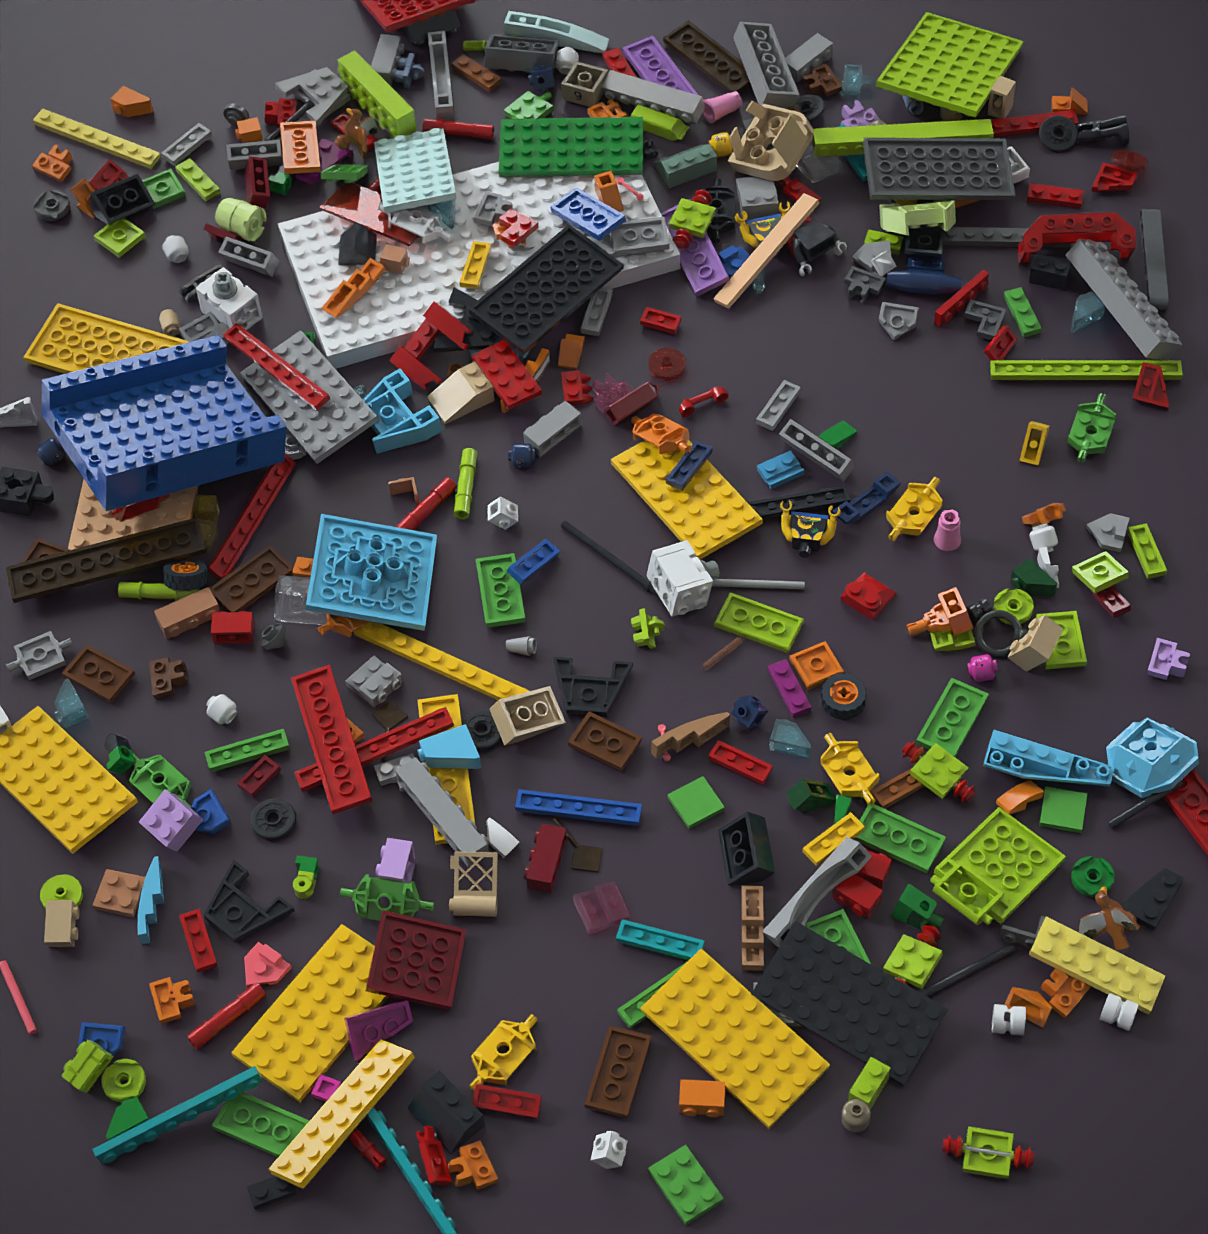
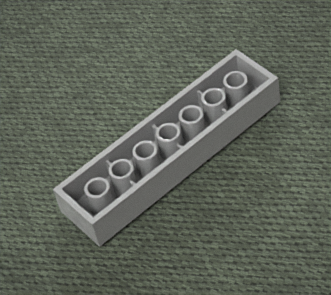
M1078 239L1068 251L1066 257L1146 358L1170 360L1182 346V343L1178 340V335L1170 330L1167 321L1158 315V310L1150 305L1147 301V296L1138 290V285L1127 276V271L1118 265L1117 259L1107 251L1108 248L1104 243L1093 242L1089 239Z

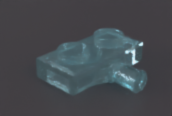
M845 64L842 94L859 95L862 83L873 84L874 77L863 76V65Z

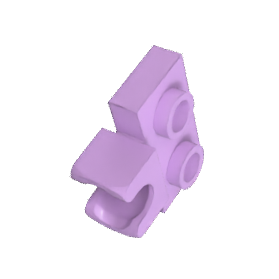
M855 100L853 109H850L847 105H844L842 108V116L845 120L841 121V125L845 124L846 127L868 126L871 122L880 120L872 108L864 111L863 106L858 100Z
M1157 638L1147 675L1167 680L1168 674L1184 677L1190 654L1177 650V643Z

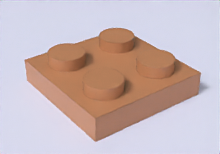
M106 869L92 905L94 910L134 918L140 903L145 877Z

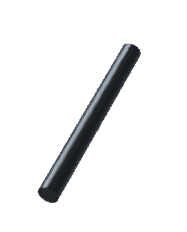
M1182 780L1172 789L1154 793L1108 822L1109 826L1114 829L1184 785Z

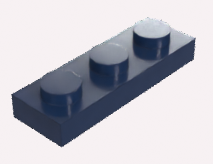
M696 440L691 446V451L685 453L666 477V484L683 491L713 453V447Z

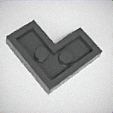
M970 300L965 312V318L981 322L977 336L992 340L999 332L1006 315V309L975 300Z

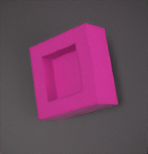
M320 1074L311 1095L313 1098L327 1102L341 1086V1082Z

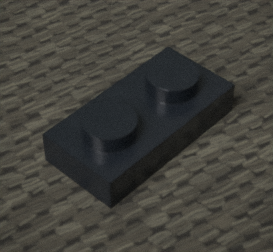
M276 1176L247 1186L255 1210L298 1194L294 1184Z

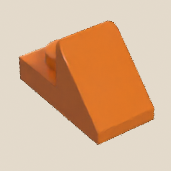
M1071 87L1070 97L1052 96V112L1075 110L1076 115H1087V99L1073 87Z
M85 178L72 187L70 191L79 201V204L76 206L91 218H95L96 216L88 204L90 193L94 192V189Z
M566 334L565 339L561 340L558 367L577 370L585 343V336Z

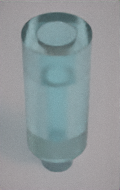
M764 269L752 281V287L758 294L762 293L766 287Z

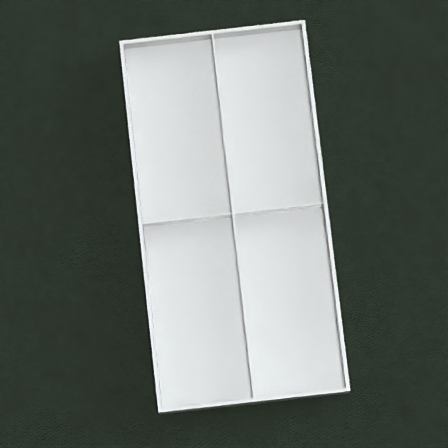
M499 162L453 174L457 199L420 206L442 216L443 230L452 234L450 241L438 237L437 239L422 243L423 237L394 224H391V228H388L389 215L378 210L379 204H383L382 195L279 223L278 227L283 246L325 358L337 369L395 352L400 346L405 347L426 319L423 315L433 301L441 304L461 322L465 309L449 305L453 287L479 300L570 224L552 213L550 206L576 187L598 199L595 192L594 176L499 177ZM613 175L616 182L618 177H623L626 184L644 196L643 200L640 201L626 187L617 184L624 209L620 213L625 215L626 221L662 217L642 175ZM485 191L503 195V200L512 202L513 210L538 222L539 228L526 238L527 244L525 246L520 243L510 249L507 243L501 241V239H496L492 226L474 223V216ZM356 222L377 234L375 261L380 263V256L386 244L407 249L410 263L408 268L404 269L403 274L384 271L375 284L337 319L321 309L343 280L348 281L356 269L361 270L364 266L338 265L340 235ZM573 226L624 264V269L602 288L613 289L680 269V253L672 240L673 238L668 228L667 234L670 249L615 256L611 233L598 241ZM473 241L491 243V251L478 290L463 288L459 284Z

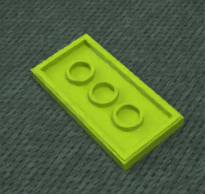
M730 593L714 623V627L789 653L804 623V619Z

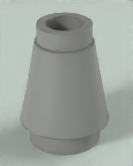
M531 636L506 641L507 652L527 656L536 653V639L531 638Z

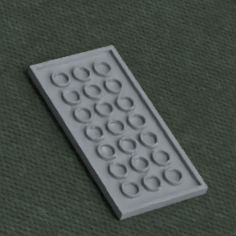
M301 330L272 351L329 395L331 399L319 410L313 409L255 362L240 372L245 381L274 415L280 416L287 426V430L316 464L379 421L377 415Z

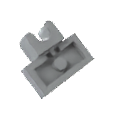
M485 191L474 216V223L492 226L494 220L499 222V218L510 209L513 210L512 202L503 200V195Z

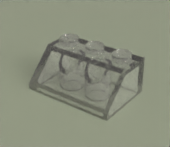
M279 575L275 591V621L324 625L327 623L326 613L305 610L310 578Z

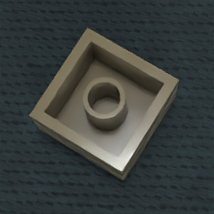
M576 61L562 82L563 100L588 107L598 104L604 94L601 86L608 75V70Z

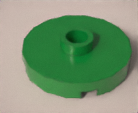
M1087 856L1075 863L1071 873L1072 883L1081 894L1095 897L1102 887H1106L1107 892L1111 890L1114 883V870L1106 860Z

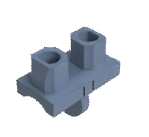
M409 53L408 58H399L398 69L400 70H396L394 74L395 82L404 83V88H410L412 78L414 80L422 78L425 72L420 64L413 62L415 55Z

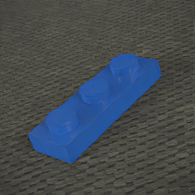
M545 539L508 567L507 573L519 584H522L556 558L560 550Z

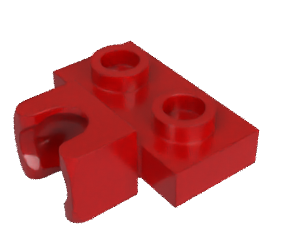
M279 98V104L278 102H265L264 122L267 124H277L278 129L280 123L286 122L296 113V99Z

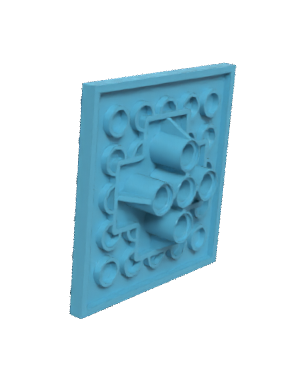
M321 514L305 610L424 631L437 535Z

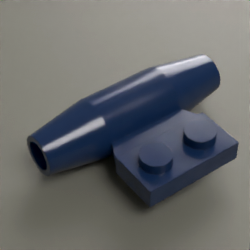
M909 255L907 270L888 272L886 287L909 293L948 295L956 294L961 289L962 279L944 274L946 259Z

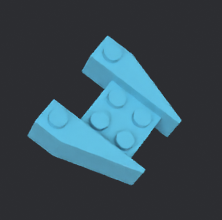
M401 369L384 377L363 399L379 419V421L371 426L378 435L372 439L377 454L428 440L443 431L440 418L430 405L412 414L402 401L412 395L413 390L410 380Z

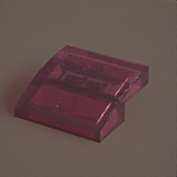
M615 881L595 885L594 890L574 894L573 896L574 904L588 934L620 924L622 919L628 920L630 918V914Z

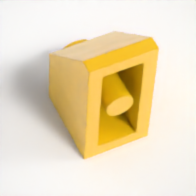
M1033 421L1028 424L1019 461L1039 465L1048 436L1049 425Z

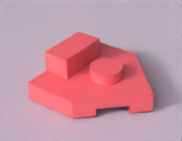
M259 942L244 957L247 988L251 987L254 983L259 985L278 984L292 968L291 964L282 959L281 954L268 945H262Z

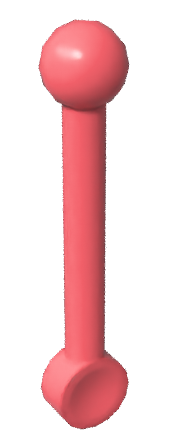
M623 177L617 178V184L626 187L637 196L638 200H643V194L637 193L626 184Z
M663 724L658 726V731L661 735L666 732V726ZM666 751L663 755V760L668 762L671 756Z

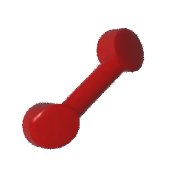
M722 387L711 388L708 392L690 399L686 398L681 403L679 412L682 417H688L695 411L693 405L713 398L718 404L723 403L728 399L729 394Z

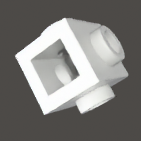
M499 497L488 505V521L506 530L518 522V505Z
M607 1131L604 1134L596 1135L591 1161L606 1169L622 1166L627 1140L621 1138L614 1131Z

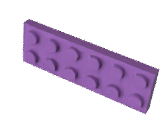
M654 36L623 47V54L643 80L698 95Z
M678 205L661 213V216L665 218L666 226L672 238L677 230L670 229L669 222ZM707 232L703 238L692 235L693 239L688 248L680 249L677 247L680 253V263L696 296L730 281Z

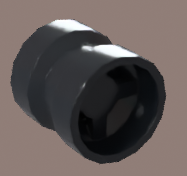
M985 598L977 601L975 605L971 604L966 607L971 623L974 625L977 624L984 614L993 611L990 603Z

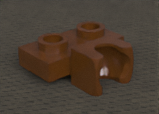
M827 64L811 69V74L803 78V87L805 89L810 88V95L817 96L822 94L823 91L826 97L842 91L841 83Z
M168 657L149 662L152 693L155 699L175 694L174 686L178 687L189 683V680L183 673L187 671V666L182 660L171 662Z

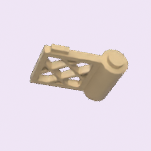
M455 851V856H450V869H454V898L449 900V911H453L454 916L496 917L498 907V852ZM460 856L469 857L474 862L467 871L459 865ZM483 857H493V866L488 871L478 863ZM475 865L484 873L477 882L468 874ZM492 870H493V878L489 875V873H490ZM464 876L474 884L469 890H459V880ZM485 876L492 881V891L483 890L478 885Z

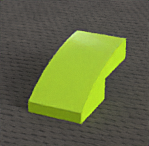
M972 629L955 636L952 630L947 632H930L935 651H951L976 646Z

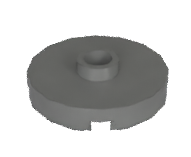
M50 190L51 192L41 193L35 199L34 210L42 220L54 221L63 218L68 213L70 201L65 193Z

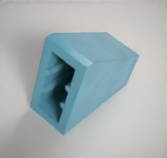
M466 724L419 740L420 749L417 750L421 761L425 760L428 768H481L480 756Z

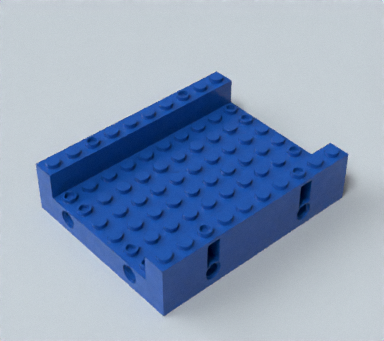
M219 335L42 380V416L105 511L284 462L287 426L279 415L266 418L227 366V345Z

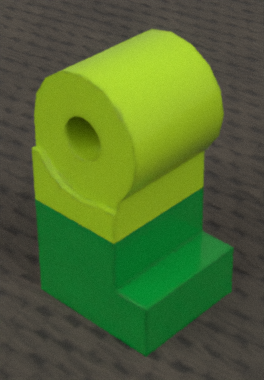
M297 855L295 864L299 872L298 877L293 881V888L298 898L307 899L313 894L320 865L318 858Z

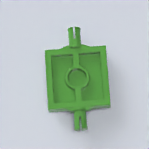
M527 91L504 109V114L510 119L545 118L554 111L553 105L546 102L552 98V94L547 91L543 96L538 97Z

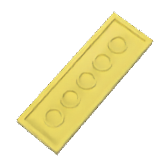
M1048 917L1044 919L1029 953L1030 956L1108 995L1111 993L1121 997L1122 1002L1129 1000L1139 1004L1138 1010L1148 1015L1153 1008L1165 975Z

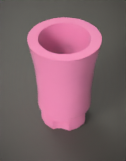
M736 91L715 98L705 99L706 107L703 114L708 122L714 123L721 117L742 106V99Z
M944 510L941 513L938 528L934 535L935 545L944 551L955 550L961 544V521L958 517L959 513L955 510Z

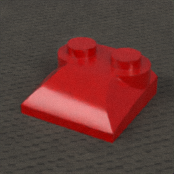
M864 572L854 582L846 586L845 592L841 595V601L873 621L894 598L896 592Z

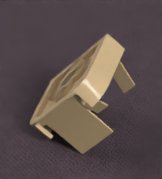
M751 101L746 111L754 115L755 118L742 139H740L737 127L731 133L730 141L734 152L728 162L736 172L770 181L782 180L789 176L812 141L814 129L800 112L767 104L761 106ZM772 142L775 148L766 150L767 146Z

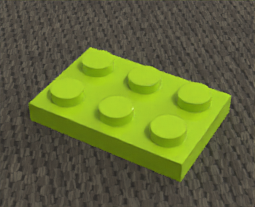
M1077 611L1036 614V619L1046 615L1063 628L1049 660L1044 662L1045 668L1086 666L1087 659Z

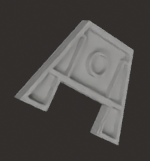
M327 67L275 83L276 89L285 97L301 89L317 104L306 111L307 117L311 121H315L317 126L349 91L348 85Z

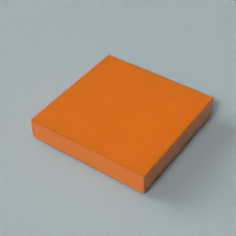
M826 641L789 657L807 690L824 684L833 675L844 674V670Z

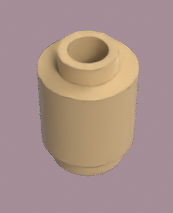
M171 309L162 311L159 321L163 333L172 337L178 335L181 325L177 314Z

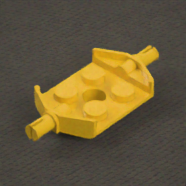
M933 477L929 484H908L906 492L891 511L886 513L887 520L894 528L888 535L890 540L895 541L899 534L918 536L922 533L942 507L943 500L935 490L941 482L939 478ZM915 510L918 511L919 514L911 515L909 512Z
M832 733L826 734L824 738L830 746L821 756V765L840 794L845 797H864L868 805L874 804L876 800L870 791L879 782V773L875 774L858 748V742H838ZM848 770H852L855 772V774L849 776L846 775L845 772Z
M531 1014L524 1023L502 1020L471 1055L472 1062L477 1071V1078L469 1085L472 1090L474 1089L475 1091L476 1084L482 1085L484 1082L506 1085L507 1079L532 1050L536 1051V1044L530 1033V1029L538 1021L534 1015ZM502 1045L510 1048L504 1054L499 1053L497 1049Z

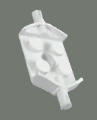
M380 203L378 210L384 212L383 204ZM420 206L387 213L389 215L388 228H391V224L415 233L423 237L422 243L429 242L438 237L448 241L452 238L451 233L443 230L442 216Z

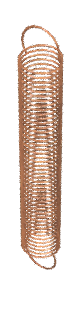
M737 637V640L734 639L728 646H725L726 649L720 650L719 653H716L717 656L714 655L715 658L711 657L710 660H707L708 663L705 662L703 666L708 665L711 668L733 651L732 646L736 649L742 644L743 640H739Z

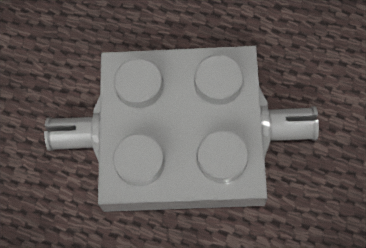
M49 631L15 645L14 649L17 653V660L6 664L9 672L21 667L26 673L28 680H31L65 666L66 662L63 658L62 650L73 646L70 638L58 642L52 632Z

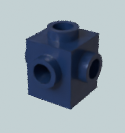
M535 66L531 70V75H528L530 86L533 85L534 90L538 89V92L547 91L549 87L555 86L552 66Z
M751 695L738 698L734 703V709L731 714L736 717V721L741 725L753 728L759 727L769 710L760 704L761 701L757 697Z

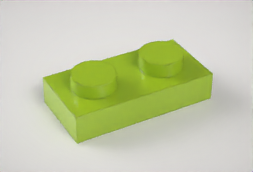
M868 229L864 244L890 241L891 253L900 254L904 237Z

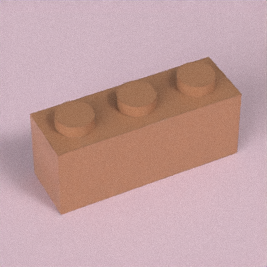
M207 587L155 610L154 613L166 639H169L212 620V613H219L220 609L210 588Z

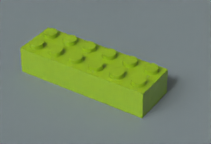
M355 50L337 60V70L340 74V79L348 85L350 96L356 99L362 109H366L369 115L379 122L380 127L385 129L391 138L399 135H412L417 132L414 109Z

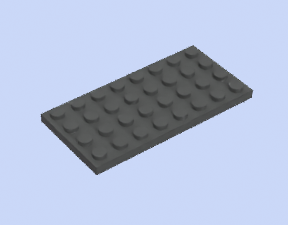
M863 139L870 199L1014 200L1015 198L1006 139Z

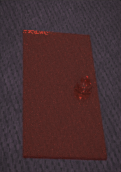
M345 183L320 206L322 211L354 224L357 222L370 231L409 247L419 238V235L394 224H391V228H388L389 215L378 210L379 204H383L382 194L355 183Z

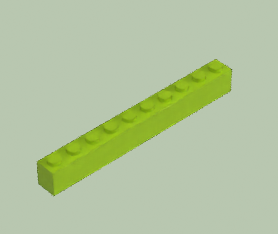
M990 119L814 129L812 147L814 157L864 154V138L993 139L994 133Z

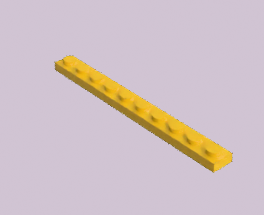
M371 621L353 631L355 636L496 700L529 692L527 689L381 623Z

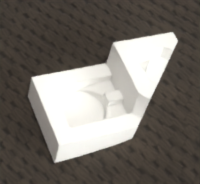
M1047 547L1039 548L1037 557L1039 567L1057 582V588H1059L1058 565L1050 566Z
M489 817L486 821L487 840L504 858L519 841Z

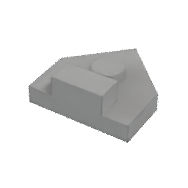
M884 241L864 244L852 258L869 272L879 275L871 260L884 251H888L891 256V242Z
M882 302L879 322L890 337L896 340L916 327L919 307Z
M1110 513L1088 523L1086 529L1096 538L1101 548L1121 553L1130 518Z

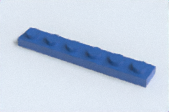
M518 789L515 811L639 826L642 804Z

